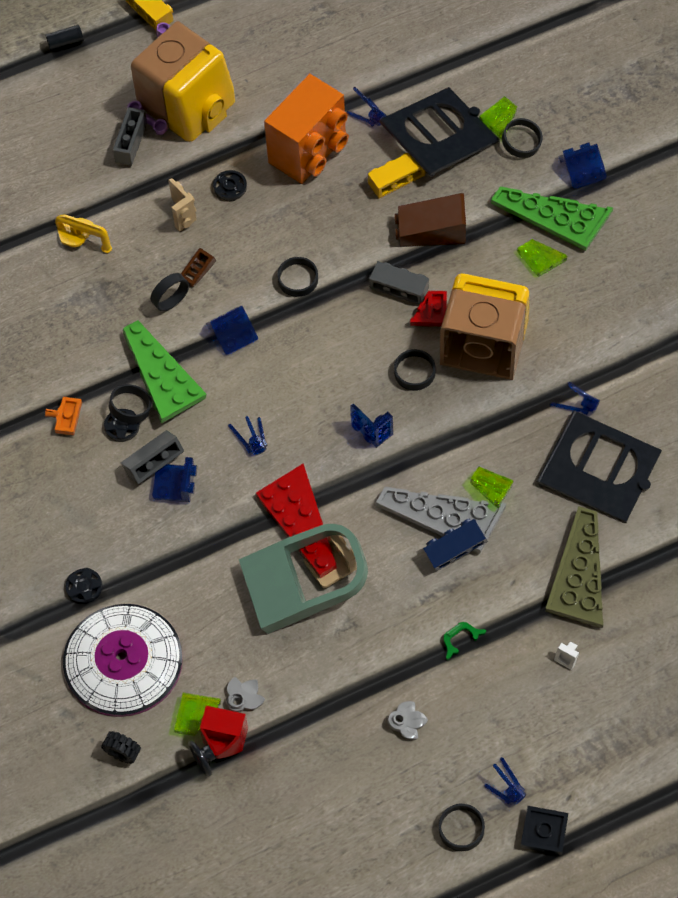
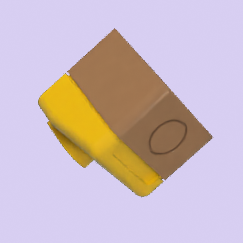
M179 21L171 25L131 63L137 101L155 119L165 120L168 128L185 141H194L205 130L211 132L227 117L226 110L235 103L234 86L224 54Z
M458 274L453 283L440 330V365L513 380L529 321L528 288L522 285L474 275Z

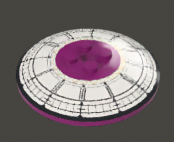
M135 604L107 606L87 616L71 633L63 654L65 679L74 696L87 708L97 713L114 717L137 715L161 703L175 687L183 663L181 643L173 626L156 611ZM125 652L127 657L124 660H118L116 658L117 654Z

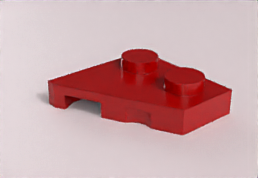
M428 291L424 301L417 308L416 314L410 319V326L441 327L447 308V291Z

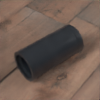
M79 24L45 34L50 51L84 41Z

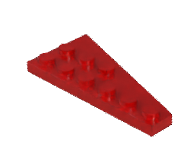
M304 464L299 465L255 493L258 500L287 537L323 525ZM327 537L298 550L320 579L337 569Z

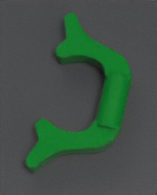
M459 622L444 634L443 640L447 648L446 660L449 661L452 655L459 653V650L450 642L455 635L467 630L471 633L473 640L477 641L478 636L486 634V630L474 628L467 622Z

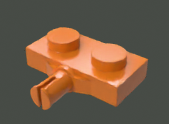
M63 397L58 410L46 409L45 416L54 417L57 420L55 433L74 436L82 406L81 399Z

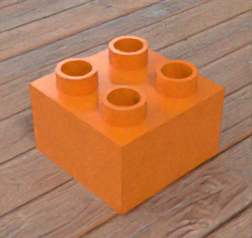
M309 73L264 120L268 163L300 184L310 175L318 176L323 171L327 162L326 158L331 152H340L346 146L349 139L345 127L348 114L345 112L344 94Z

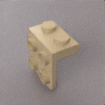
M171 178L168 180L172 200L176 203L172 206L175 228L180 232L190 227L197 220L196 208L194 206L195 199L191 193L184 191L180 182Z
M340 535L328 536L337 569L320 579L304 558V564L322 588L331 586L357 570L353 550H349L346 547V542Z

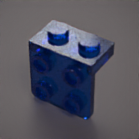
M590 142L579 145V150L574 151L573 148L564 150L563 155L558 156L560 163L565 162L573 188L595 183L607 177L597 144L590 145Z
M185 457L184 466L166 464L155 472L152 492L153 499L178 502L191 501V494L195 492V482L193 480L194 476H197V465H194L192 457Z

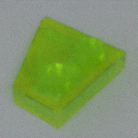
M504 96L481 114L479 118L493 133L502 139L506 125L512 121L517 112V106Z
M533 239L517 248L519 255L538 277L567 261L568 257L566 254Z
M479 466L470 480V484L497 508L501 506L514 482Z
M182 693L174 732L195 736L200 730L205 707L218 708L221 705V699Z

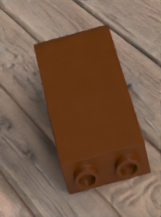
M464 193L398 206V213H395V224H399V229H395L396 240L400 241V247L465 244L466 215Z

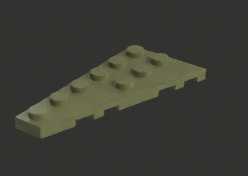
M578 506L545 612L603 628L597 511Z

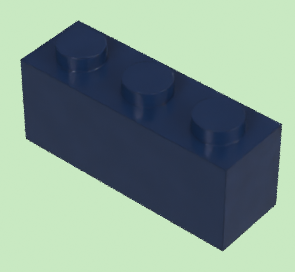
M466 519L460 523L461 526L455 530L453 528L443 533L444 536L440 539L434 538L426 543L427 546L423 549L437 571L488 542L475 519Z

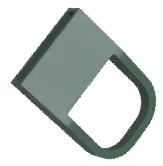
M324 524L239 559L260 627L267 634L352 598L362 589L368 575L367 562L359 540L349 529L338 524ZM340 535L346 537L350 542L357 562V572L354 579L343 588L306 601L290 554L328 536Z

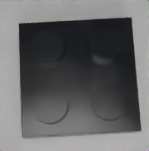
M527 806L520 847L562 855L569 813Z

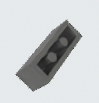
M128 107L113 148L115 163L133 165L147 125L145 110Z
M377 261L369 278L370 289L418 305L423 302L429 289V278L425 275L415 274L405 268H397L386 262Z
M166 430L120 463L128 477L139 484L182 454L184 449L178 438Z

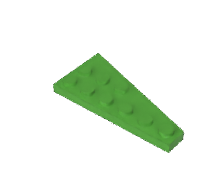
M501 186L491 199V204L585 251L613 212V207L607 206V208L597 207V204L590 203V205H586L576 200L560 197H543L538 193L527 194L523 193L522 190Z
M139 320L123 328L124 337L129 349L132 350L134 361L140 369V375L148 394L151 395L154 408L159 414L161 423L206 399L207 394Z

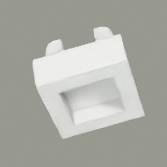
M570 642L566 646L561 643L557 649L554 661L572 670L579 655V652L575 651L578 645Z

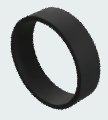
M525 118L510 121L502 134L504 148L511 155L518 158H528L536 154L543 140L542 131L539 126ZM516 125L526 126L537 135L538 146L530 151L518 150L508 142L506 131Z
M289 258L278 269L279 287L287 295L293 297L306 296L317 287V267L307 258ZM302 264L310 267L316 277L313 283L304 289H291L282 283L280 279L282 272L289 266Z
M180 273L170 274L156 285L151 293L150 300L159 311L170 310L178 305L186 296L189 290V282ZM180 282L178 289L173 295L159 302L162 295L171 286Z
M407 350L401 353L395 361V379L400 386L407 390L418 391L425 389L435 378V361L430 354L423 350ZM421 357L431 364L433 372L427 380L421 383H409L400 378L397 373V367L406 358Z
M125 384L116 387L112 391L108 406L110 413L117 420L135 424L144 421L148 417L152 401L150 395L143 388ZM131 393L141 397L147 404L148 409L141 414L129 415L119 411L112 400L119 394Z
M455 804L448 807L442 813L439 820V834L443 843L455 851H469L479 845L483 839L485 822L482 814L475 807L468 804ZM456 810H467L475 814L482 825V832L478 839L468 845H456L447 840L442 832L441 825L449 813Z

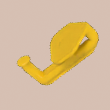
M65 214L56 217L55 223L62 244L70 247H79L91 234L101 238V250L104 253L111 252L112 247L108 232L103 227L95 225L92 221L84 218H74Z

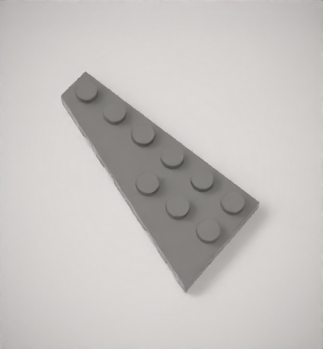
M384 487L376 501V506L441 536H444L443 533L453 528L455 530L461 526L460 523L469 518L471 520L475 519L488 540L506 508V503L494 504L485 500L480 502L463 497L441 494L436 496L429 495L427 492L414 493L405 489ZM485 544L481 545L473 551L480 554Z

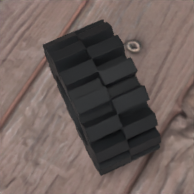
M114 731L108 732L101 745V749L108 753L109 756H113L114 759H119V761H124L127 764L134 763L141 750L140 745L136 741H132L130 737L127 738L126 735H121L119 732L115 733Z

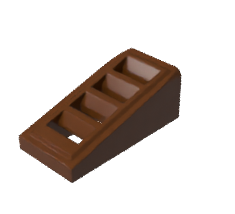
M199 248L181 275L189 282V285L194 287L214 265L216 259ZM198 263L203 267L200 269L196 264ZM195 269L196 271H198V273L195 274L191 270ZM187 274H190L191 276H193V277H195V278H194L193 280H191V279L188 278L186 275H187Z

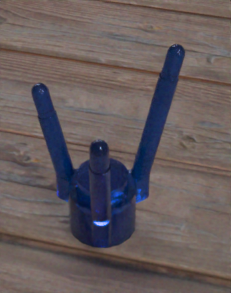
M353 87V90L372 109L368 114L370 119L350 111L346 113L368 123L372 127L375 124L380 126L379 120L387 115L370 98H366L361 91Z
M568 382V386L584 397L581 402L583 408L550 403L551 406L588 415L589 412L594 413L600 400L587 394L573 383Z
M245 417L252 434L249 443L244 440L232 424H229V428L246 447L248 453L252 452L253 455H259L266 451L268 445L265 440L260 417L257 418L260 437L256 435L249 417Z
M501 757L500 760L514 783L512 784L497 764H493L495 770L509 786L505 791L507 795H504L488 784H485L484 787L502 798L508 805L511 802L517 805L527 794L505 759Z

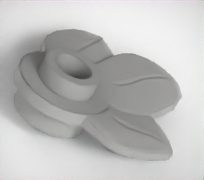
M234 677L228 683L227 691L229 696L227 698V705L232 711L253 710L260 707L265 701L263 696L257 694L258 681L256 679L241 684ZM239 700L241 701V703L239 705H235L234 701Z
M412 701L401 703L397 711L392 712L388 717L389 727L394 731H399L407 739H418L417 729L423 727L428 721L423 713L415 711V702Z

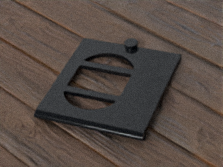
M450 87L379 120V123L431 177H434L436 172L500 141L478 117L480 109L478 107L469 108ZM439 106H445L456 111L463 120L464 128L461 130ZM432 108L455 134L437 141L414 115ZM408 119L431 144L422 143L414 139L406 130V120Z
M572 411L536 482L539 483L540 487L546 486L626 523L642 490L647 491L651 486L648 478L662 450L579 412ZM594 433L595 435L579 466L576 467L572 462L570 453L573 443L585 434ZM601 436L625 447L608 481L583 471ZM632 450L638 465L635 475L625 483L614 484L629 451Z

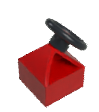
M211 706L205 707L200 725V732L205 746L200 749L193 740L188 742V746L200 769L207 777L212 775L209 762L216 758L220 759L235 755L243 750L248 732L246 714Z

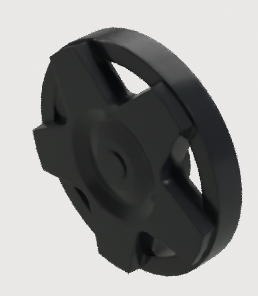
M235 170L223 171L214 179V192L223 200L235 201L243 196L247 190L246 178L242 173Z
M118 409L125 414L136 415L132 410ZM109 413L104 421V428L106 434L115 441H128L137 435L140 429V422L137 424L124 423ZM115 431L117 436L111 434L110 432Z
M90 568L78 569L71 573L65 585L69 598L80 604L90 603L97 599L103 587L99 574ZM71 583L73 587L69 590V585ZM98 589L97 592L94 595H92V591ZM82 595L84 599H78L75 597Z

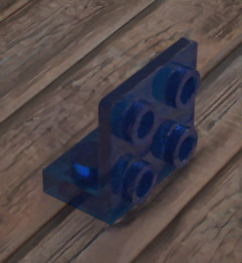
M238 306L206 322L208 329H213L225 355L258 340V336L243 306Z
M354 403L350 405L351 426L355 431H360L363 434L367 443H372L377 448L394 435L393 416L388 411L384 415H379L372 422Z

